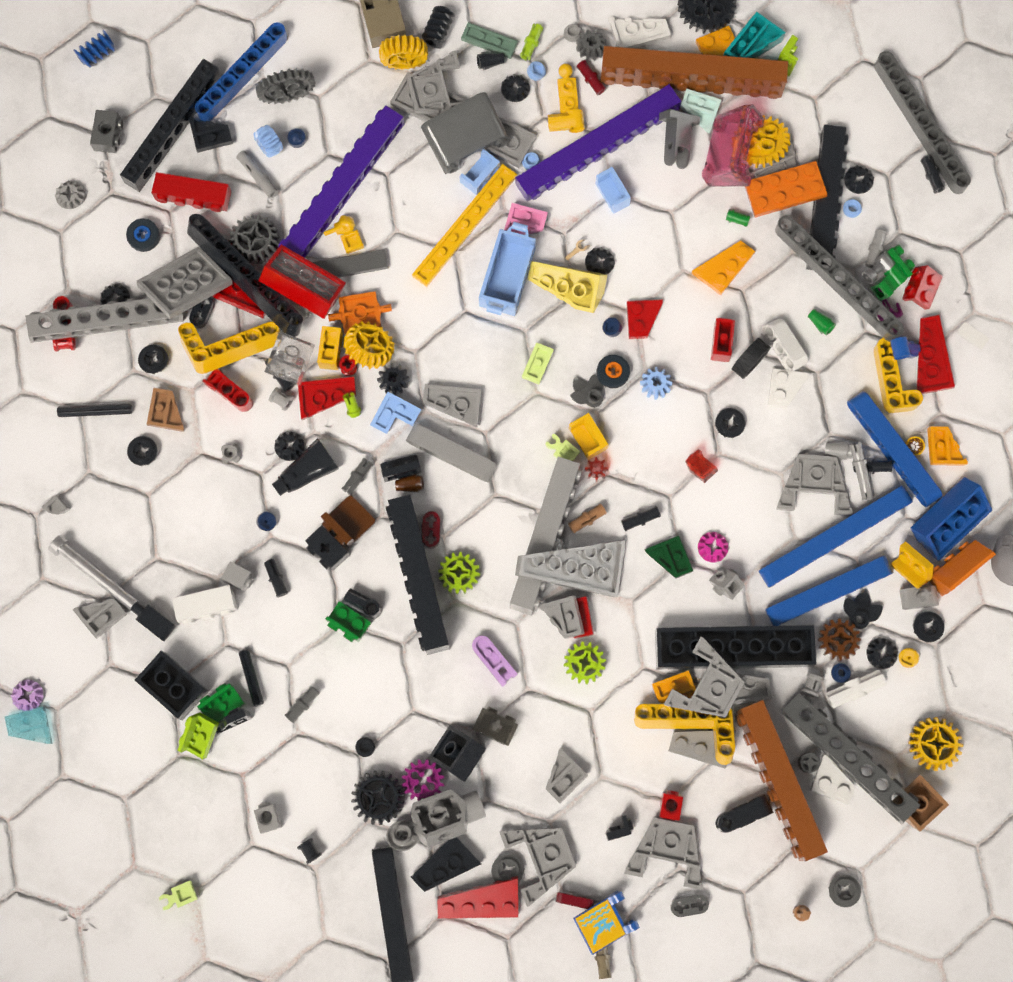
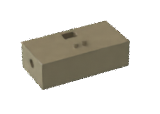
M359 0L372 48L380 47L381 42L386 38H391V36H398V34L400 36L406 35L398 0Z

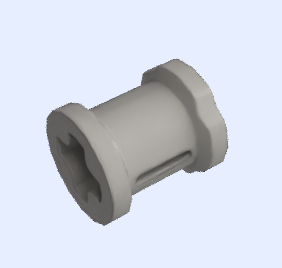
M276 387L269 396L268 401L276 403L282 407L283 411H286L292 404L294 397L286 395L280 391V388Z
M807 673L806 676L808 678L801 692L818 698V690L824 678Z

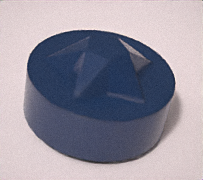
M295 128L289 131L287 139L290 146L300 148L306 143V136L303 130Z
M608 318L604 321L602 329L607 336L616 337L622 331V324L616 318Z
M262 512L257 516L256 524L259 529L270 531L276 526V517L270 512Z

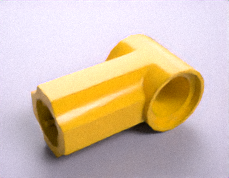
M572 109L567 113L548 115L549 132L569 130L571 133H579L584 131L583 110Z

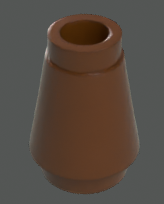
M414 474L395 480L396 491L419 493L424 490L423 476Z

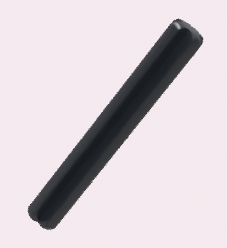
M131 403L58 406L57 416L79 417L132 414L133 407Z

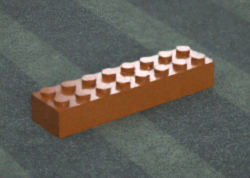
M759 701L738 710L735 720L738 726L744 730L743 739L746 745H750L753 751L751 753L752 760L755 765L758 764L761 770L758 772L760 779L763 783L766 782L769 789L766 791L768 798L771 802L774 801L777 808L774 810L778 820H782L785 828L782 830L786 839H790L792 843L791 852L794 858L806 862L828 853L764 701Z

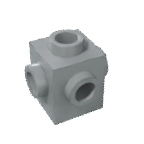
M722 566L709 580L714 586L712 589L719 596L725 595L732 600L745 586L733 569L730 568L728 570Z

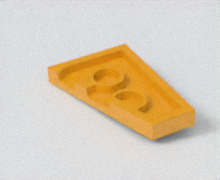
M740 240L694 269L691 274L722 295L752 258L755 251Z

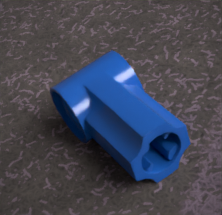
M899 337L890 341L894 360L912 359L917 357L921 351L920 345L914 341H908L907 337Z

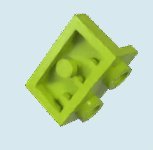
M794 35L790 37L778 57L779 61H788L787 76L791 75L798 61L794 53L798 48L796 43L799 38Z

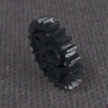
M678 0L677 5L679 6L677 11L681 12L680 18H685L683 24L690 23L689 29L696 27L695 32L702 29L703 34H705L706 30L712 33L714 28L716 31H719L720 26L722 28L726 27V23L730 24L731 18H734V11L736 10V5H734L736 0H706L707 4L704 3L705 0ZM707 7H709L708 14L710 19L707 17Z

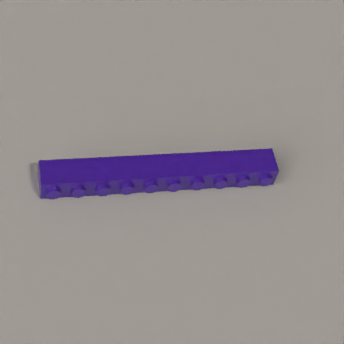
M670 84L518 175L515 177V185L527 202L531 199L536 200L544 191L554 189L562 180H569L572 174L577 171L582 172L590 163L600 161L605 154L615 152L623 143H630L635 136L646 133L651 126L661 124L663 121L659 120V113L669 109L680 111L682 101Z
M386 105L376 113L373 123L367 125L364 135L355 141L352 151L346 153L343 163L340 167L337 166L334 169L331 179L323 184L322 191L319 195L313 197L310 207L302 212L298 223L292 225L289 235L286 239L283 238L280 241L278 247L282 244L306 258L324 231H326L405 125L402 115Z

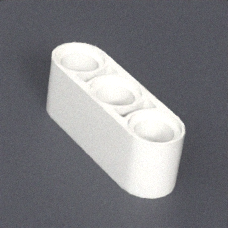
M777 319L763 326L762 332L765 339L788 372L807 365L808 358L783 319Z

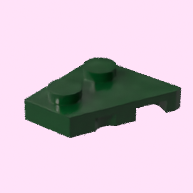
M679 535L644 549L652 559L675 579L694 572Z

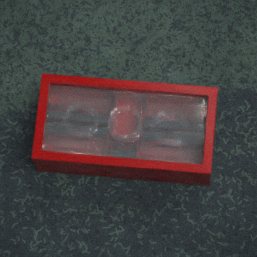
M282 244L266 263L259 278L261 283L325 319L337 302L346 285V282Z

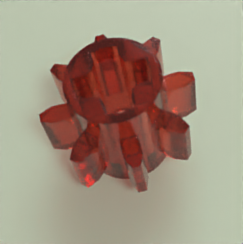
M595 457L593 462L587 461L590 467H585L584 471L589 472L588 479L591 477L595 478L596 482L599 477L605 479L603 471H608V467H604L605 460L599 461ZM593 467H600V470L593 472Z

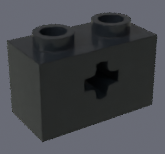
M323 525L305 540L308 544L306 549L313 556L317 554L321 558L319 562L326 570L330 568L334 571L350 556ZM324 546L327 548L329 547L330 551L328 553L325 551L323 552L322 548Z

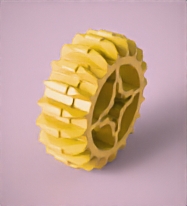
M398 34V36L386 38L381 42L379 49V58L383 65L388 66V68H395V70L420 67L422 64H425L428 56L427 44L423 39L413 37V35L400 36Z
M362 321L359 324L355 323L348 329L344 337L345 354L350 355L349 360L354 359L355 364L360 363L362 368L367 366L370 370L372 367L378 369L380 366L383 367L390 361L394 353L395 343L392 342V336H388V331H383V326L379 328L376 326V323L373 325L369 321L365 324Z
M929 717L926 718L925 722H918L920 727H913L916 733H910L909 736L914 738V740L908 741V744L914 745V748L909 749V751L916 752V755L913 756L914 760L920 758L918 765L921 766L926 762L925 769L928 770L932 766L933 771H938L939 767L941 770H946V765L952 767V761L958 762L959 759L955 754L962 755V752L957 750L963 747L962 743H958L962 736L955 735L959 729L952 730V722L946 725V719L943 718L939 723L938 717H934L932 722ZM932 728L930 738L928 740H921L924 732ZM939 729L948 736L949 741L942 738ZM932 741H936L937 743H939V744H944V745H940V746L936 747L935 745L928 744V743H930V742H932ZM922 747L929 749L932 759L924 753ZM950 748L947 756L939 760L942 749Z

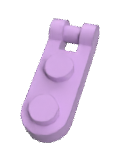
M478 636L473 640L472 649L502 687L507 684L506 681L511 677L514 678L518 675L489 638ZM504 667L506 669V672L503 675H500L498 670Z

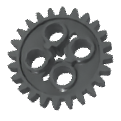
M289 68L285 72L283 70L280 73L273 72L274 75H267V78H262V82H258L255 90L259 101L262 100L263 103L268 102V104L272 102L274 104H283L285 101L298 100V97L303 98L304 94H309V91H313L316 82L312 72L309 73V70L304 71L302 68L298 71L297 68L294 70Z

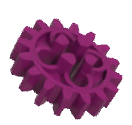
M419 759L418 765L410 763L412 768H405L408 774L407 776H402L406 780L402 786L408 788L404 793H411V800L417 797V801H420L422 798H428L435 793H441L439 787H444L445 784L441 783L440 780L445 777L443 775L439 776L442 769H435V762L429 765V760L426 759L425 764H422ZM431 769L432 775L427 777L426 780L429 783H434L435 789L429 790L428 786L423 784L421 792L415 793L414 788L420 784V781L411 777L412 773L417 772L420 777L424 778L425 771Z

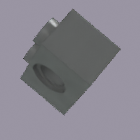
M95 111L90 145L94 151L116 153L117 147L120 146L119 133L123 129V119H121L118 112Z

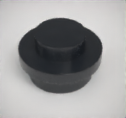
M368 737L360 738L355 745L357 754L361 757L371 756L375 751L373 740Z

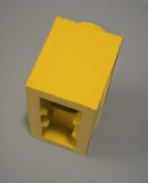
M322 326L317 359L320 369L339 370L343 340L341 328Z

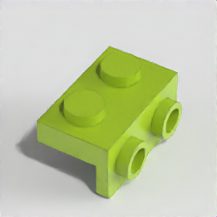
M202 713L189 716L185 722L184 733L179 739L177 751L180 753L188 751L202 760L207 758L219 723Z

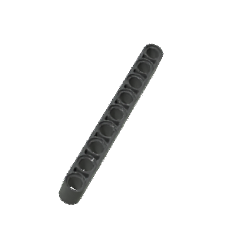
M889 51L881 52L874 65L875 71L928 155L932 156L936 168L939 169L950 190L955 194H962L971 182L970 175L894 55ZM928 136H933L935 140L930 139ZM938 151H942L944 155L939 154ZM947 166H952L954 170H950ZM957 181H961L963 185H959Z
M786 215L778 220L775 228L777 236L885 340L890 342L903 334L904 325L792 217ZM785 224L789 229H783L781 225ZM799 237L803 242H797L794 238ZM808 250H813L816 255H810ZM821 263L828 264L829 268H824ZM835 276H840L843 281H837ZM848 289L855 290L856 295L851 294ZM862 302H867L870 308L864 307ZM876 315L882 316L884 321L877 320ZM890 328H894L898 334H892Z

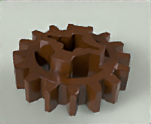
M838 618L835 623L832 619L829 621V625L826 623L823 625L825 631H819V634L822 635L821 638L817 639V641L822 642L819 649L824 648L826 651L823 655L830 654V660H833L835 657H837L838 662L842 661V657L848 660L850 659L849 654L852 656L856 655L854 649H860L857 642H860L861 638L856 637L860 631H854L855 624L849 626V620L842 623L841 618ZM835 628L834 634L827 636L828 632ZM839 636L840 639H843V640H846V641H843L842 643L839 644V641H836V640H833V639H835V638H837V637ZM851 644L850 648L844 652L845 646Z

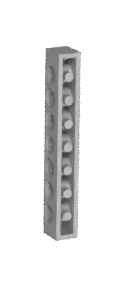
M148 296L140 300L131 298L127 299L126 302L110 301L104 305L90 304L88 307L82 308L73 306L67 310L52 309L45 313L31 312L30 315H25L30 343L183 322L182 313L169 319L163 312L157 310L158 307ZM140 309L148 310L146 314H140L138 311ZM123 311L129 313L126 317H122L119 314ZM103 314L110 315V317L105 320L100 318V316ZM83 317L91 318L88 322L81 321ZM65 319L71 320V323L68 325L62 324V321ZM45 322L52 323V325L47 328L42 326Z

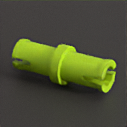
M534 23L529 35L524 40L525 45L520 53V57L524 60H527V58L528 60L531 59L534 49L539 44L538 39L543 31V27L540 24Z

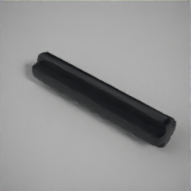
M248 649L239 652V657L253 706H261L264 704L250 652Z

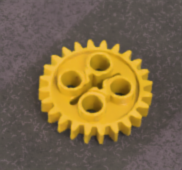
M765 115L761 119L755 116V120L748 118L747 123L741 121V126H736V131H732V137H730L732 155L736 156L737 161L741 160L742 165L748 162V167L755 164V168H758L759 164H762L763 168H765L766 163L772 166L773 160L779 162V157H785V152L789 151L788 146H790L788 127L784 128V122L779 124L778 118L772 121V116L768 119H765Z

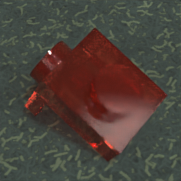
M699 449L690 454L685 461L688 470L703 483H706L718 472L717 467L707 460Z

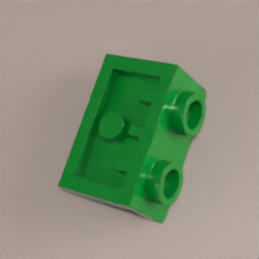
M340 601L329 617L325 618L329 622L327 624L329 628L335 632L339 629L344 633L343 637L350 642L355 640L359 643L372 624Z

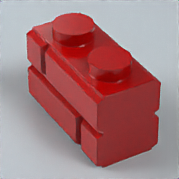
M716 318L710 360L730 361L732 357L735 320Z

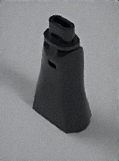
M317 438L278 476V480L272 483V485L281 496L286 492L296 491L323 476L337 471L339 468Z

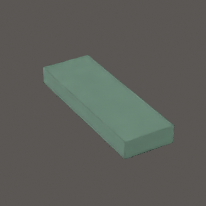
M469 22L461 36V41L493 53H503L504 57L509 59L512 58L518 45L517 40Z

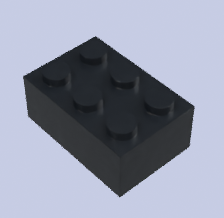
M162 650L135 679L142 688L177 719L182 721L209 691Z

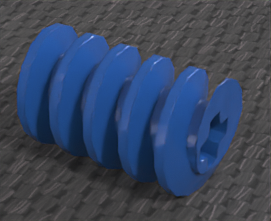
M104 30V36L97 33L98 40L91 37L92 44L86 41V48L80 45V52L75 49L73 50L81 63L91 68L90 61L97 64L96 57L101 60L103 59L102 53L108 56V49H111L113 52L115 51L112 40Z

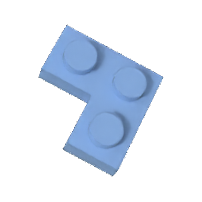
M387 391L370 425L386 434L395 418L413 426L421 409Z

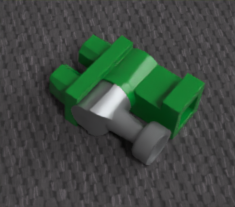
M900 245L883 251L875 259V266L872 269L867 268L862 272V278L869 284H873L877 280V274L881 271L884 274L870 287L880 301L889 298L913 274L911 271L915 264L910 259L903 262L900 256L904 253V250Z

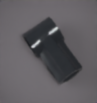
M352 588L344 596L343 604L371 619L378 618L382 613V607L375 599H371ZM374 604L377 606L374 613H368L367 609L370 605Z

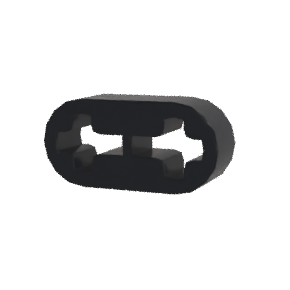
M212 297L207 298L209 304H205L204 308L202 302L193 306L189 320L195 328L200 329L206 326L214 308ZM201 313V318L203 320L198 321V323H196L194 318H198Z

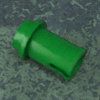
M729 209L725 220L729 221L728 223L733 222L747 227L750 216L736 212L735 209Z

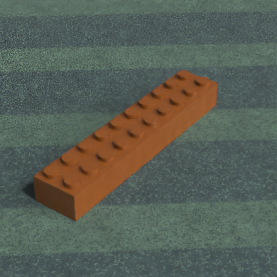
M604 46L601 82L606 85L622 84L626 87L634 85L641 86L642 88L657 87L659 89L670 84L672 89H677L678 91L690 89L699 93H729L734 96L750 95L751 97L764 96L770 99H777L782 97L787 83L788 61Z

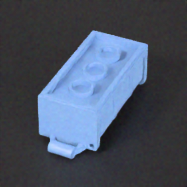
M513 222V225L507 231L499 230L479 295V307L486 308V312L497 315L502 313L512 316L516 315L536 249V239L529 237L528 225ZM511 230H518L521 232H525L526 234L522 235L519 233L511 232Z

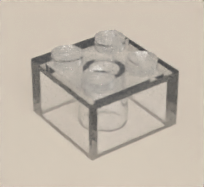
M279 331L264 372L301 385L315 344Z

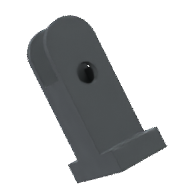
M669 109L659 113V120L666 122L664 163L667 166H672L676 161L679 169H685L690 160L692 127L699 125L700 117Z

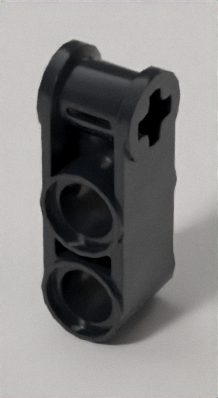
M764 794L717 817L715 825L718 831L728 833L747 826L774 812ZM724 820H729L730 824L727 825L728 829L727 827H722L721 825L724 822Z

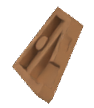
M153 388L147 426L180 432L184 431L173 391Z

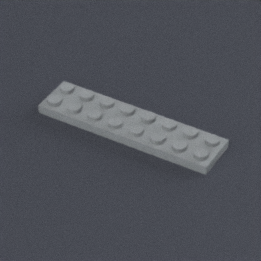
M407 72L390 104L426 122L437 115L415 113L407 84V76L411 75V73ZM448 92L450 103L465 101ZM499 117L510 141L501 148L494 147L491 144L483 149L489 154L520 168L525 155L529 152L536 139V135Z

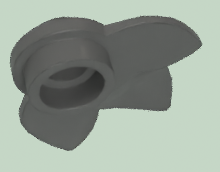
M595 374L591 376L588 382L579 378L573 379V389L575 392L571 393L570 397L574 402L587 404L594 408L602 404L603 396L601 391L603 385Z

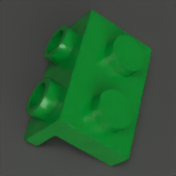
M224 683L216 689L217 692L215 694L203 697L199 701L200 704L197 708L204 715L219 723L224 717L229 715V711L238 707L241 708L245 705V702L232 684L226 685Z

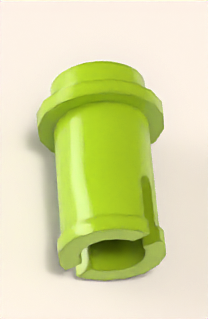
M350 392L351 396L349 397V393L343 395V399L347 407V415L351 418H356L361 415V407L357 404L355 394Z

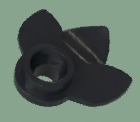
M866 591L860 593L855 600L845 598L843 604L844 612L850 617V624H855V629H864L868 626L869 622L878 620L883 610L882 605H871ZM856 617H861L862 623H858Z

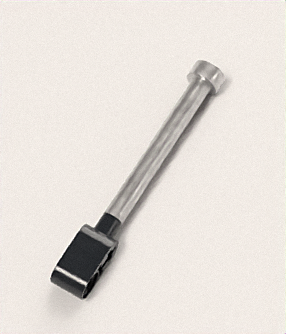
M58 535L48 547L50 552L55 556L62 555L137 615L136 620L163 642L177 627L149 604L146 607L84 559L68 546L69 541L62 535Z

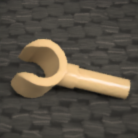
M585 240L578 241L576 248L565 258L567 260L571 259L580 251L588 250L590 245L583 249L581 243Z

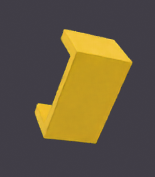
M589 413L569 424V430L587 460L608 449L607 441Z

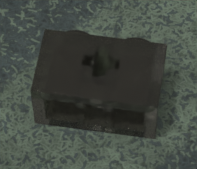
M489 706L487 709L482 708L472 730L509 747L518 728V724L515 723L516 719L505 715V718L497 715L499 711ZM497 721H500V726L502 728H497L496 731H494L491 723H496Z

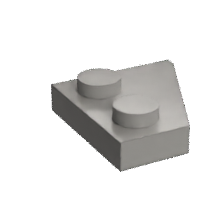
M569 596L539 605L541 611L546 613L550 618V622L558 628V632L564 639L585 634L576 596Z
M560 748L546 790L561 804L588 777V774Z

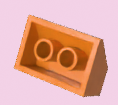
M976 540L971 543L966 541L958 548L960 550L959 553L956 555L951 553L944 559L946 563L943 566L937 565L933 568V576L929 582L932 586H936L941 596H944L996 555L994 551Z

